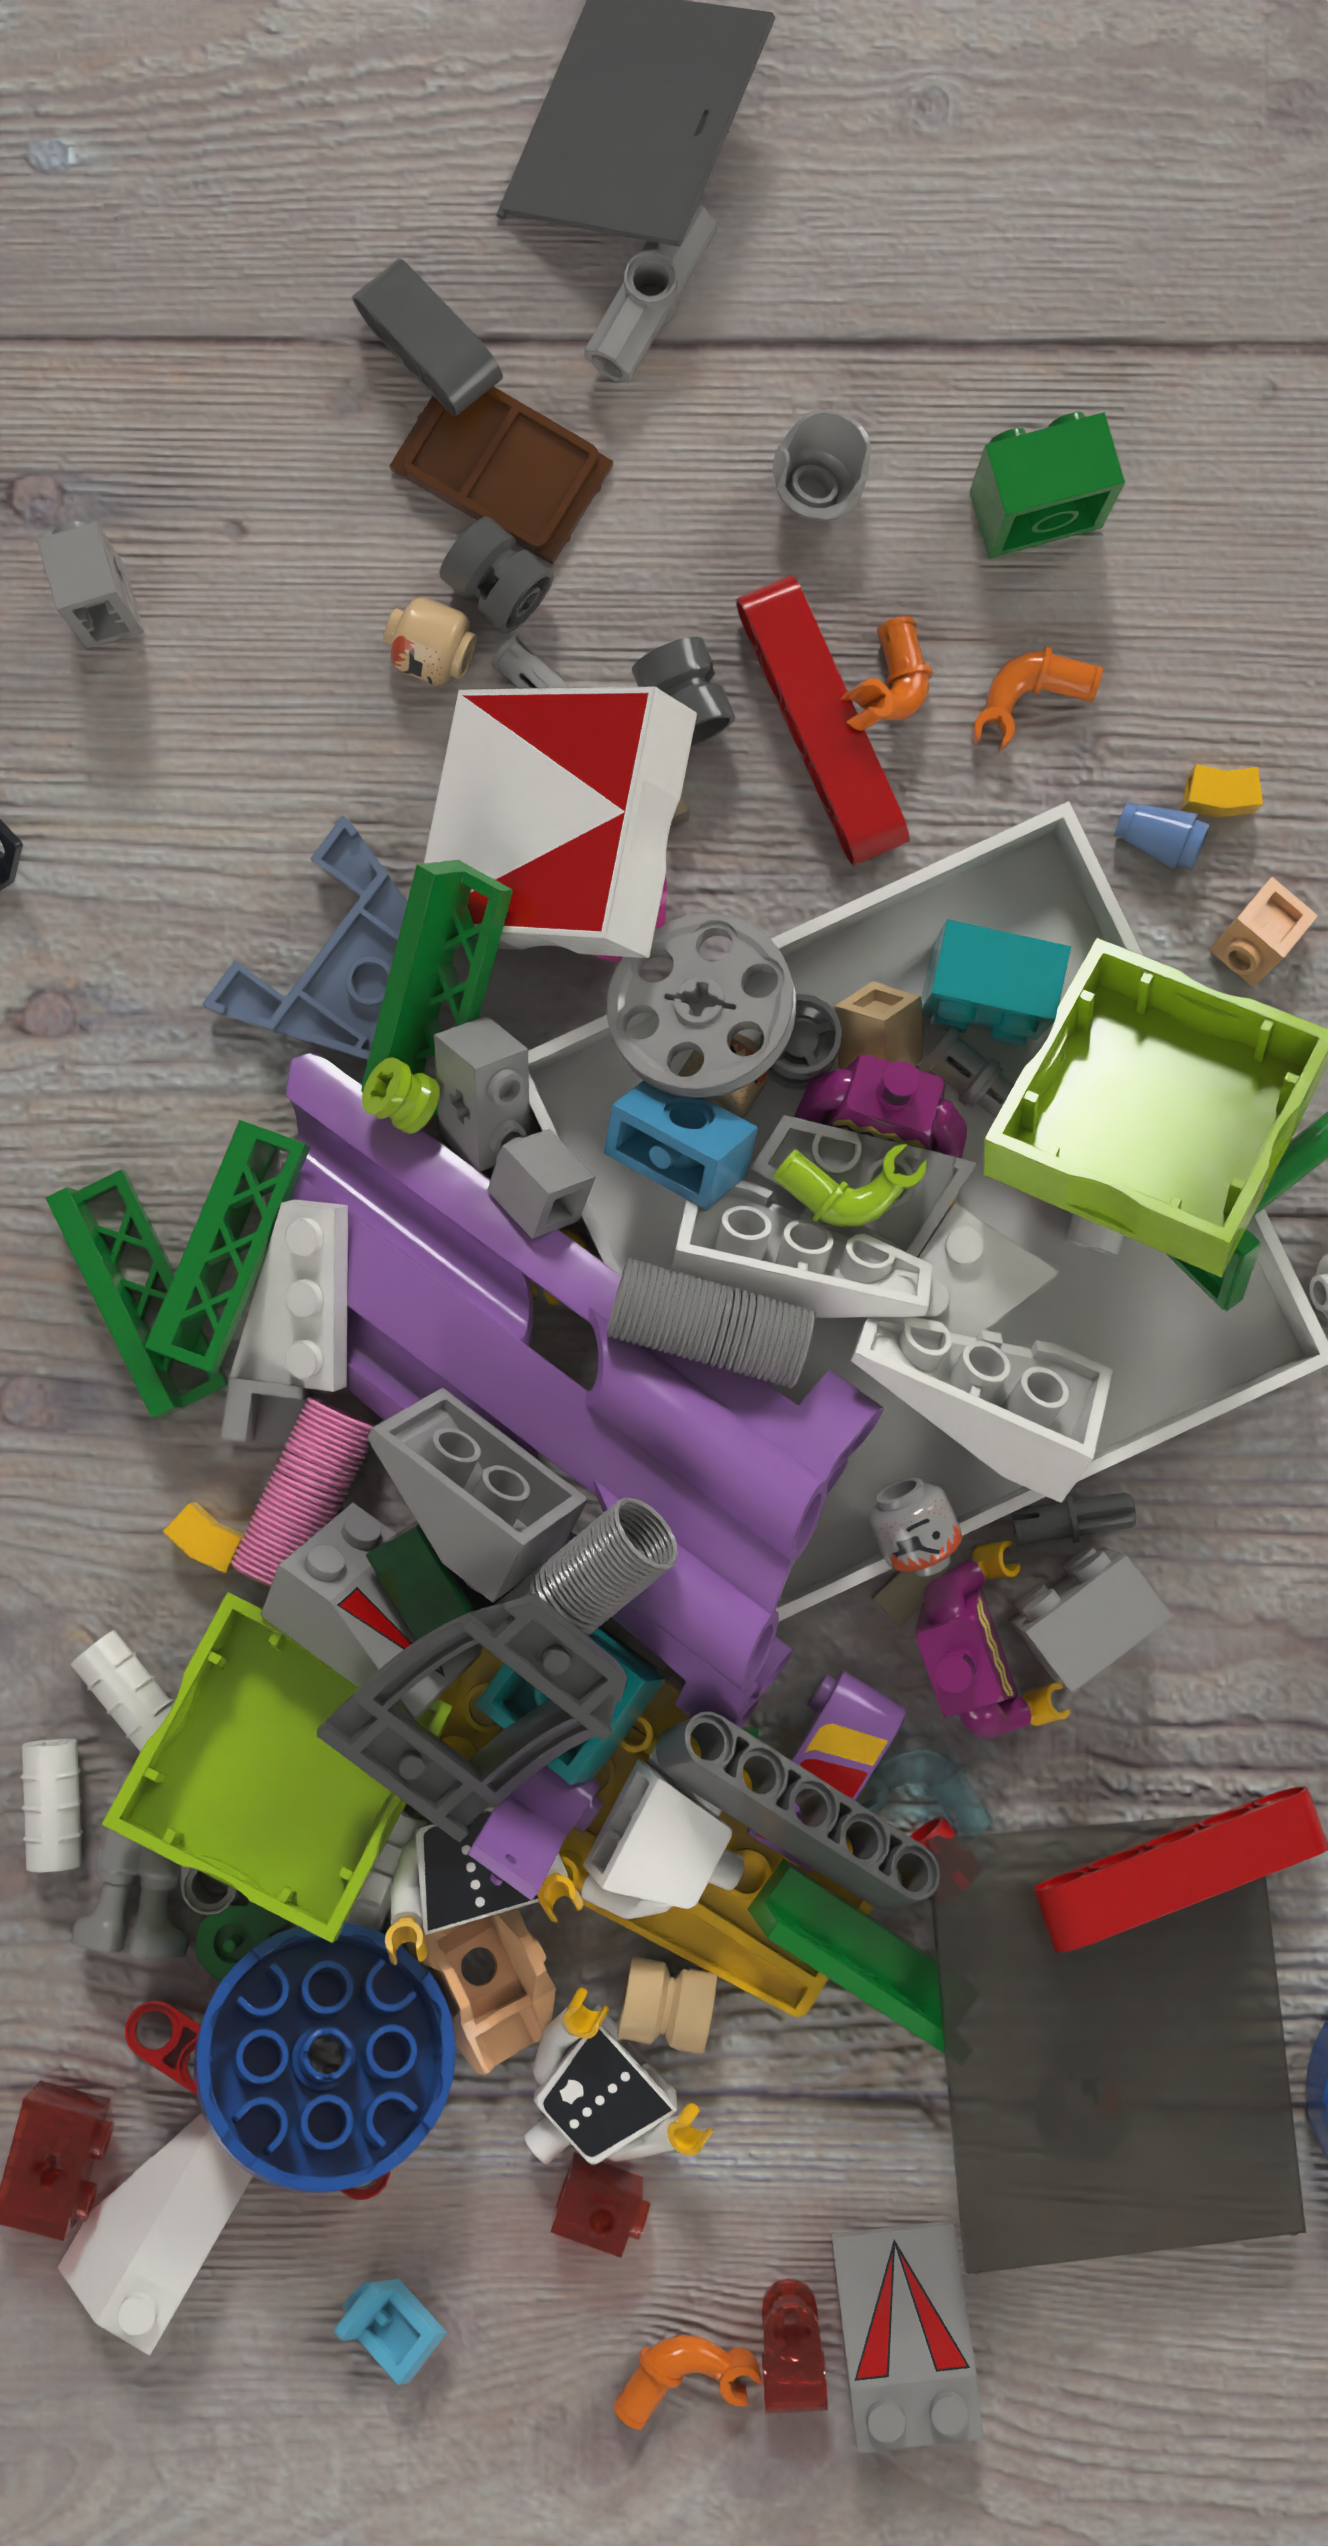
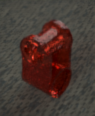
M787 2278L776 2281L768 2287L762 2301L764 2353L761 2354L765 2414L828 2411L824 2350L821 2349L820 2327L814 2293L808 2285L796 2279ZM797 2315L796 2323L784 2324L785 2316Z

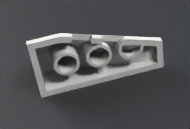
M741 1180L708 1210L686 1200L671 1272L675 1270L677 1273L682 1272L683 1275L688 1274L689 1277L694 1275L696 1279L700 1277L702 1280L707 1279L708 1282L713 1281L714 1284L719 1282L720 1285L732 1286L733 1290L739 1288L741 1292L747 1290L748 1294L754 1292L756 1296L761 1294L764 1298L768 1296L770 1299L775 1298L776 1301L788 1302L789 1305L793 1303L795 1307L800 1305L801 1308L813 1309L815 1318L926 1316L933 1265L867 1234L863 1233L848 1237L823 1225L824 1221L819 1220L815 1223L812 1220L815 1214L810 1209L806 1208L802 1214L783 1207L771 1201L773 1191L753 1182Z

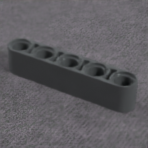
M700 1712L664 1730L658 1738L656 1746L657 1761L662 1771L671 1779L870 1905L882 1910L894 1909L925 1900L936 1891L940 1879L938 1862L933 1853L924 1845L723 1716L714 1712ZM691 1736L700 1746L701 1758L694 1753L691 1747ZM743 1769L751 1779L752 1791L743 1780ZM794 1803L799 1806L802 1812V1822L795 1813ZM846 1836L849 1838L852 1844V1853L849 1851L846 1845ZM896 1868L901 1875L902 1885L897 1878Z

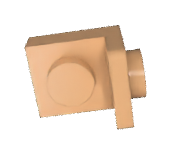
M1271 877L1229 927L1210 946V951L1249 985L1256 986L1288 954L1318 915Z

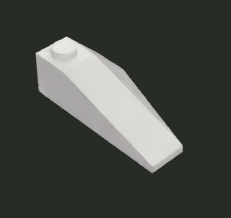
M865 1317L851 1361L1002 1477L1062 1503L1094 1458L1113 1369L1058 1344L1036 1340L1030 1348L1003 1343L1001 1333L981 1330L976 1338L950 1333L943 1323L915 1317Z
M200 2112L183 2127L180 2133L153 2157L147 2159L109 2196L107 2195L91 2209L57 2268L95 2324L150 2356L253 2176L238 2166L219 2146L210 2132L202 2112Z

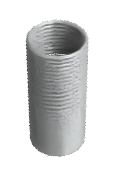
M629 1258L626 1261L606 1334L608 1337L613 1336L614 1339L619 1337L621 1341L625 1339L627 1343L632 1341L633 1344L645 1345L646 1348L651 1347L652 1350L657 1348L658 1351L663 1350L664 1353L676 1354L677 1357L682 1355L683 1359L688 1357L689 1360L694 1359L695 1362L701 1361L704 1365L709 1362L713 1367L717 1363L719 1369L725 1367L728 1371L732 1368L734 1373L738 1371L740 1375L744 1373L745 1376L757 1377L758 1380L762 1378L765 1382L769 1380L770 1383L775 1382L776 1385L781 1384L783 1387L787 1385L788 1388H792L798 1381L806 1359L814 1327L815 1312L813 1309L801 1308L800 1305L795 1307L793 1303L789 1305L788 1302L776 1301L775 1298L770 1299L768 1296L764 1298L761 1294L756 1296L754 1292L748 1294L747 1290L741 1292L739 1288L733 1290L732 1286L720 1285L719 1282L714 1284L713 1281L708 1282L707 1279L702 1280L700 1277L696 1279L694 1275L689 1277L688 1274L683 1275L682 1272L677 1273L675 1270L671 1272L669 1268L664 1270L663 1266L658 1268L657 1265L652 1266L651 1263L646 1265L644 1261L639 1263L638 1259L633 1261L632 1258Z
M624 1497L617 1500L612 1507L608 1508L599 1518L590 1523L586 1529L577 1534L563 1548H560V1551L552 1555L548 1561L533 1571L531 1575L526 1577L525 1580L506 1594L505 1597L501 1598L495 1605L535 1593L588 1636L675 1566L678 1559L677 1542L671 1528L663 1517L650 1505L639 1499Z

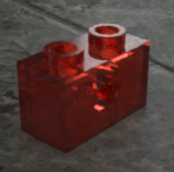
M41 2080L23 2098L0 2185V2225L64 2241L78 2220L83 2222L88 2220L98 2190V2183L89 2181L95 2159L102 2161L105 2157L114 2128V2122L105 2120L111 2098ZM51 2152L60 2154L59 2166L64 2168V2170L55 2168L56 2156L51 2154Z

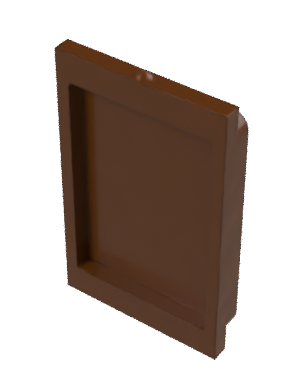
M493 386L456 417L451 415L432 395L423 412L418 415L415 425L389 466L393 472L475 520L484 516L492 517L516 539L517 545L553 565L565 544L570 541L571 534L596 493L601 490L602 483L613 467V460L599 453L597 448L590 442Z

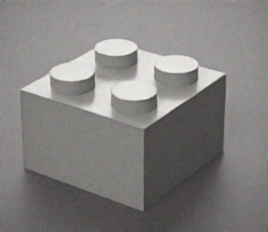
M1090 1546L1076 1554L1062 1567L1067 1575L1048 1589L1043 1583L1030 1589L1014 1603L1018 1612L1008 1619L1009 1623L1049 1676L1070 1693H1074L1173 1617L1129 1557L1106 1547H1102L1096 1552Z

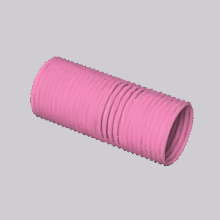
M314 1397L305 1398L307 1403H304V1408L300 1409L302 1414L298 1415L299 1419L295 1421L296 1425L292 1426L294 1431H291V1436L287 1437L289 1442H286L284 1445L286 1450L281 1451L283 1457L278 1458L281 1464L275 1465L276 1470L272 1471L273 1476H270V1481L266 1482L268 1487L264 1488L263 1498L259 1499L260 1504L256 1505L255 1515L251 1516L252 1521H249L250 1526L246 1527L247 1532L243 1533L244 1538H241L242 1543L238 1544L237 1554L233 1555L234 1560L230 1561L233 1568L241 1574L268 1587L272 1585L279 1564L339 1515L338 1510L343 1507L341 1502L346 1501L345 1495L349 1494L348 1489L352 1487L350 1482L355 1481L356 1471L360 1470L359 1465L363 1464L361 1460L365 1459L364 1454L368 1453L367 1448H370V1442L367 1437L371 1428L375 1426L374 1424Z

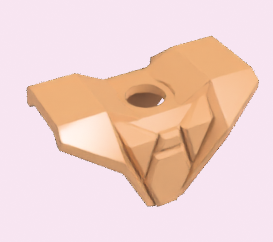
M519 1908L425 1935L422 1922L420 1928L422 1929L428 1952L426 1959L419 1963L433 1969L453 2014L452 2024L455 2046L475 2072L486 2075L499 2063L530 2045L540 2042L543 2029L552 2021L556 1987L544 1965L546 1960L545 1953L539 1941L527 1930ZM407 1942L409 1953L418 1960L416 1943ZM480 1947L485 1948L494 1958V1973L486 1983L472 1985L462 1975V1960L470 1950Z

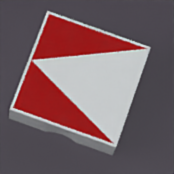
M657 687L459 690L424 864L460 860L513 889L498 945L500 949L524 950L537 946H556L569 949L578 954L649 958L666 875L668 834L681 798L697 713ZM471 889L467 907L474 926H477L483 922L489 898Z

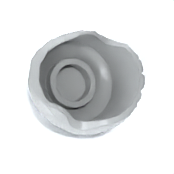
M825 409L824 411L814 410L801 418L788 432L774 456L772 470L781 501L801 518L814 521H832L849 513L860 501L868 474L871 446L865 428H862L861 424L853 418H849L846 414H839L836 410Z

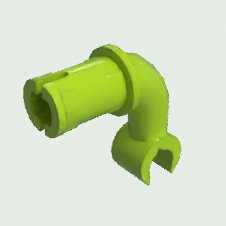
M907 1144L894 1146L884 1158L883 1171L869 1184L853 1189L848 1187L849 1184L845 1181L839 1185L795 1149L776 1170L772 1178L815 1214L812 1217L815 1223L821 1220L836 1227L861 1226L883 1215L904 1189L917 1185L926 1173L927 1161L925 1160L913 1175L894 1174V1160L906 1148Z

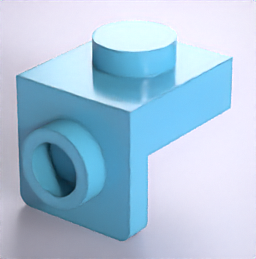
M399 2278L373 2282L367 2281L360 2285L346 2300L343 2306L346 2314L334 2329V2333L341 2341L358 2339L397 2385L409 2383L447 2334L446 2330Z

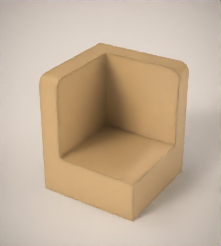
M872 981L835 1005V1013L838 1015L842 1028L841 1046L838 1053L839 1069H846L858 1055L865 1054L890 1062L906 1061L915 1067L922 1062L924 1053L922 1000L920 995Z

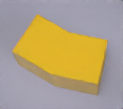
M1196 764L1187 776L1181 810L1216 818L1255 813L1263 805L1258 767L1226 771Z
M197 1502L189 1503L163 1531L190 1558L224 1573L233 1570L230 1561L234 1560L233 1555L237 1554L238 1544L242 1543L241 1538H244L243 1533L219 1523Z

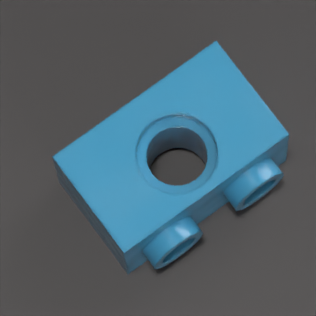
M642 1081L612 1105L604 1154L701 1208L708 1210L747 1176L758 1126L705 1098H686L671 1095Z

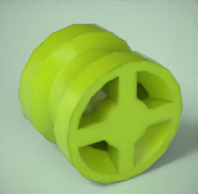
M391 1057L383 1060L371 1072L364 1086L362 1106L365 1112L379 1119L390 1117L394 1127L408 1134L416 1133L431 1119L438 1104L440 1087L437 1080L423 1073L413 1075L407 1064Z

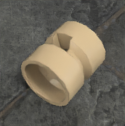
M632 1956L623 1996L617 2039L651 2045L658 2038L659 2034L666 2036L669 2046L675 2048V2050L703 2055L711 2024L717 1974L689 1967V1969L682 1968L675 1977H672L665 1962Z

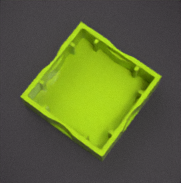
M1096 938L1058 1006L1056 1019L1048 1039L1035 1057L1025 1065L984 1138L983 1175L1222 1278L1328 1066V1029L1251 998L1228 995L1210 989L1186 976L1180 970Z
M227 1592L183 1673L182 1683L170 1712L156 1732L146 1741L101 1825L183 1867L194 1868L240 1891L249 1901L333 1943L337 1941L407 1803L317 1737V1728L359 1688L260 1615L261 1608ZM437 1699L416 1721L440 1738L454 1711L453 1706Z

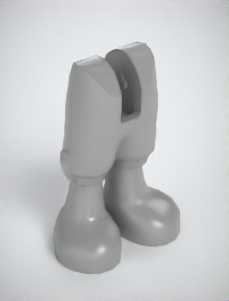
M128 1773L123 1774L117 1795L122 1785L124 1784L128 1776ZM107 1828L103 1846L95 1853L97 1875L104 1882L101 1894L92 1913L76 1921L73 1926L71 1942L76 1946L100 1952L114 1953L124 1949L128 1927L125 1921L130 1884L133 1883L135 1875L138 1874L141 1876L140 1886L142 1889L137 1918L130 1937L128 1954L150 1958L184 1957L189 1944L188 1935L183 1929L173 1926L168 1915V1893L181 1880V1865Z

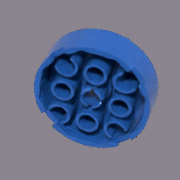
M346 1922L337 1941L333 1943L300 1926L279 1932L252 1948L250 1952L235 1964L217 1987L206 2009L197 2037L194 2058L195 2087L202 2115L210 2132L224 2152L243 2170L271 2186L287 2191L321 2194L353 2188L375 2180L405 2161L420 2145L430 2130L433 2129L445 2106L455 2067L454 2029L446 2000L432 1974L428 1973L418 1960L402 1947V1944L396 1950L397 1964H392L385 1944L386 1934L375 1929ZM329 2038L339 2045L342 2051V2063L336 2072L325 2075L324 2073L317 2072L311 2066L307 2054L314 2040Z

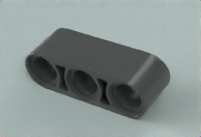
M397 259L352 296L357 310L371 330L454 417L503 379L502 371L487 347L404 260Z

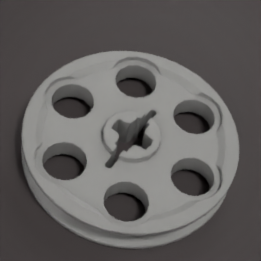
M693 914L665 922L663 926L655 928L649 958L623 957L609 985L607 1020L619 1052L627 1065L639 1078L652 1087L671 1095L686 1098H709L728 1094L747 1086L762 1076L776 1062L785 1049L793 1031L796 1018V993L785 958L773 941L762 931L743 920L721 914ZM713 936L729 938L732 941V949L724 959L710 962L699 956V949L706 939ZM665 956L673 961V969L670 975L662 981L648 982L640 976L642 966L652 957ZM757 972H770L778 978L776 989L766 997L754 998L744 992L745 982L751 975ZM702 995H709L715 1007H705L701 1016H694L688 1004H697L701 1000ZM647 1012L659 1018L657 1030L650 1037L637 1040L626 1035L627 1024L633 1016ZM755 1029L763 1034L764 1042L759 1051L753 1055L739 1056L730 1050V1042L733 1036L740 1030ZM686 1049H694L704 1055V1063L696 1074L689 1077H680L670 1071L671 1062L679 1052Z

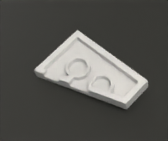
M296 1199L281 1203L229 1377L331 1392L347 1387L348 1205Z
M953 1203L917 1256V1258L932 1264L933 1268L926 1316H916L915 1318L941 1322L950 1333L977 1337L981 1330H987L1060 1271L958 1204Z

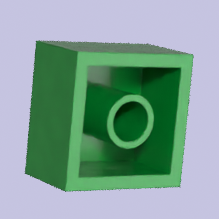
M1082 412L1069 413L1052 421L1047 428L1026 433L1022 428L1010 429L996 435L990 440L989 444H985L969 492L989 559L1103 528L1125 484L1105 412L1085 417Z

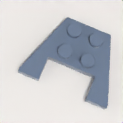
M342 815L310 859L317 867L359 896L358 901L287 996L277 992L234 960L202 1004L215 1014L368 1062L407 901L351 821Z

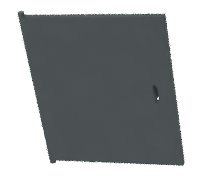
M586 0L496 216L499 219H504L506 215H512L680 247L776 19L773 12L687 0Z

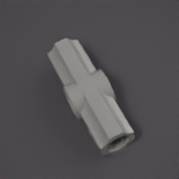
M698 203L680 247L647 241L642 251L635 254L628 261L624 271V282L584 351L585 359L591 362L601 374L616 382L619 380L630 382L661 327L667 325L675 316L678 307V297L717 231V220L710 216L703 205ZM646 284H656L661 286L664 291L656 296H646L641 294L638 289Z

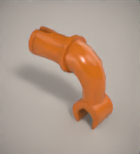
M911 616L892 618L885 622L886 625H880L877 628V634L888 666L889 676L886 678V685L879 679L868 678L846 692L841 700H853L864 709L847 720V723L854 729L866 730L881 720L897 721L908 719L918 712L924 703L929 691V680L933 676L931 666L925 664L918 641L915 620Z
M1046 646L1044 651L1026 652L1007 661L994 676L988 691L985 709L978 715L971 729V738L974 746L976 747L980 741L982 728L997 723L1002 733V740L997 753L1007 747L1015 733V722L1011 716L1016 701L1026 691H1033L1032 693L1039 695L1041 689L1092 703L1099 688L1103 667L1051 654L1052 647Z
M676 2335L663 2339L652 2347L646 2346L642 2348L638 2356L640 2364L615 2399L613 2409L616 2416L627 2426L635 2430H642L669 2388L678 2387L682 2382L683 2376L691 2373H701L717 2380L721 2395L729 2404L748 2406L746 2386L735 2379L739 2376H747L759 2385H762L760 2367L755 2355L749 2350L733 2348L725 2351L715 2343L700 2336Z

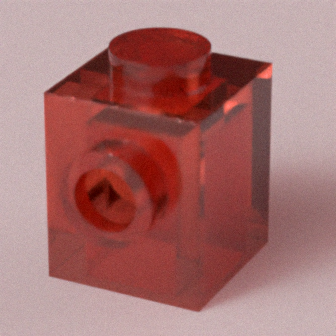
M574 2152L553 2210L550 2232L622 2258L628 2238L640 2239L649 2213L650 2202L642 2199L643 2177L604 2162L591 2165L581 2154Z

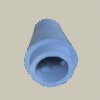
M1127 802L1114 836L1124 839L1125 842L1176 871L1178 866L1192 870L1203 847L1210 824L1197 820L1198 813L1142 804L1136 805Z

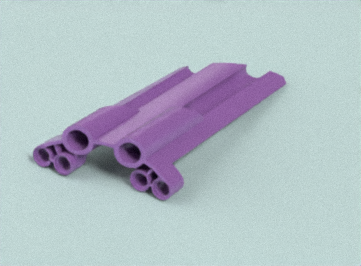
M317 1052L291 1059L286 1097L294 1107L297 1118L298 1141L306 1143L310 1150L289 1201L296 1199L348 1205L346 1388L384 1421L439 1389L444 1388L537 1460H539V1452L597 1497L603 1512L612 1507L617 1500L624 1497L639 1499L650 1505L663 1517L671 1528L677 1542L678 1559L674 1567L658 1578L657 1581L653 1582L652 1585L626 1604V1606L622 1607L612 1618L686 1680L675 1706L689 1717L700 1712H714L742 1728L758 1705L760 1696L778 1677L794 1649L775 1636L779 1621V1612L776 1611L793 1562L800 1557L814 1532L826 1495L842 1475L850 1455L864 1442L877 1424L884 1407L832 1370L820 1379L799 1405H796L762 1379L758 1380L757 1377L745 1376L744 1373L740 1375L738 1371L734 1373L732 1368L728 1371L725 1367L719 1369L717 1363L712 1367L709 1362L704 1365L701 1361L695 1362L694 1359L689 1360L688 1357L683 1359L682 1355L677 1357L676 1354L664 1353L663 1350L658 1351L657 1348L652 1350L651 1347L639 1346L638 1343L633 1344L632 1341L628 1343L625 1339L621 1341L619 1337L617 1339H614L613 1336L608 1337L606 1334L621 1275L558 1229L532 1239L487 1191L490 1179L422 1129L416 1133L408 1134L394 1127L390 1117L379 1119L365 1112L362 1106L363 1093L360 1092L362 1085ZM282 1162L281 1171H282V1168H283V1166H284V1164H285L284 1162ZM531 1280L592 1325L598 1347V1372L592 1390L587 1391L528 1346L533 1327ZM571 1531L564 1545L568 1544L577 1535Z

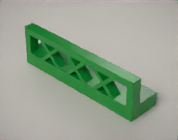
M460 860L416 864L360 1092L363 1093L364 1086L371 1072L379 1063L387 1058L394 1057L409 1066L413 1075L424 1073L427 1059L431 1057L435 1059L434 1034L443 1032L438 1015L441 1005L448 1001L456 1022L455 1027L479 1018L513 889ZM471 889L489 898L483 922L477 926H474L467 907ZM463 945L471 967L467 981L460 984L452 961L456 948ZM437 1104V1107H436V1109H435V1111H434V1113L437 1114V1115H438V1104Z
M239 1120L144 1348L180 1364L190 1365L217 1375L264 1262L281 1203L289 1201L309 1153L310 1147L306 1143ZM276 1149L289 1153L280 1175L263 1182ZM273 1192L267 1204L264 1195ZM254 1201H256L262 1216L256 1232L239 1239ZM249 1249L245 1260H243L241 1252ZM232 1257L239 1274L234 1287L215 1297ZM225 1306L220 1318L217 1309ZM208 1314L214 1329V1335L204 1357L193 1353L192 1350Z
M123 1169L118 1170L80 1190L66 1187L45 1197L151 1418H165L228 1387V1381L220 1366L217 1375L207 1372L209 1381L180 1395L170 1374L174 1361L167 1358L163 1360L162 1356L144 1348L150 1335L144 1318L151 1298L154 1296L164 1300L167 1294L155 1289L159 1275L168 1292L175 1272L126 1171ZM114 1189H118L127 1207L119 1232L99 1226L88 1202ZM133 1222L142 1240L129 1236ZM103 1234L116 1238L112 1252ZM126 1242L146 1248L153 1261L145 1286L124 1279L118 1265ZM129 1288L142 1292L138 1306ZM201 1329L192 1352L205 1357L209 1342L203 1329Z
M783 1858L747 1909L766 1937L961 2065L972 2049L955 2027L976 1999L979 1991L972 1983Z

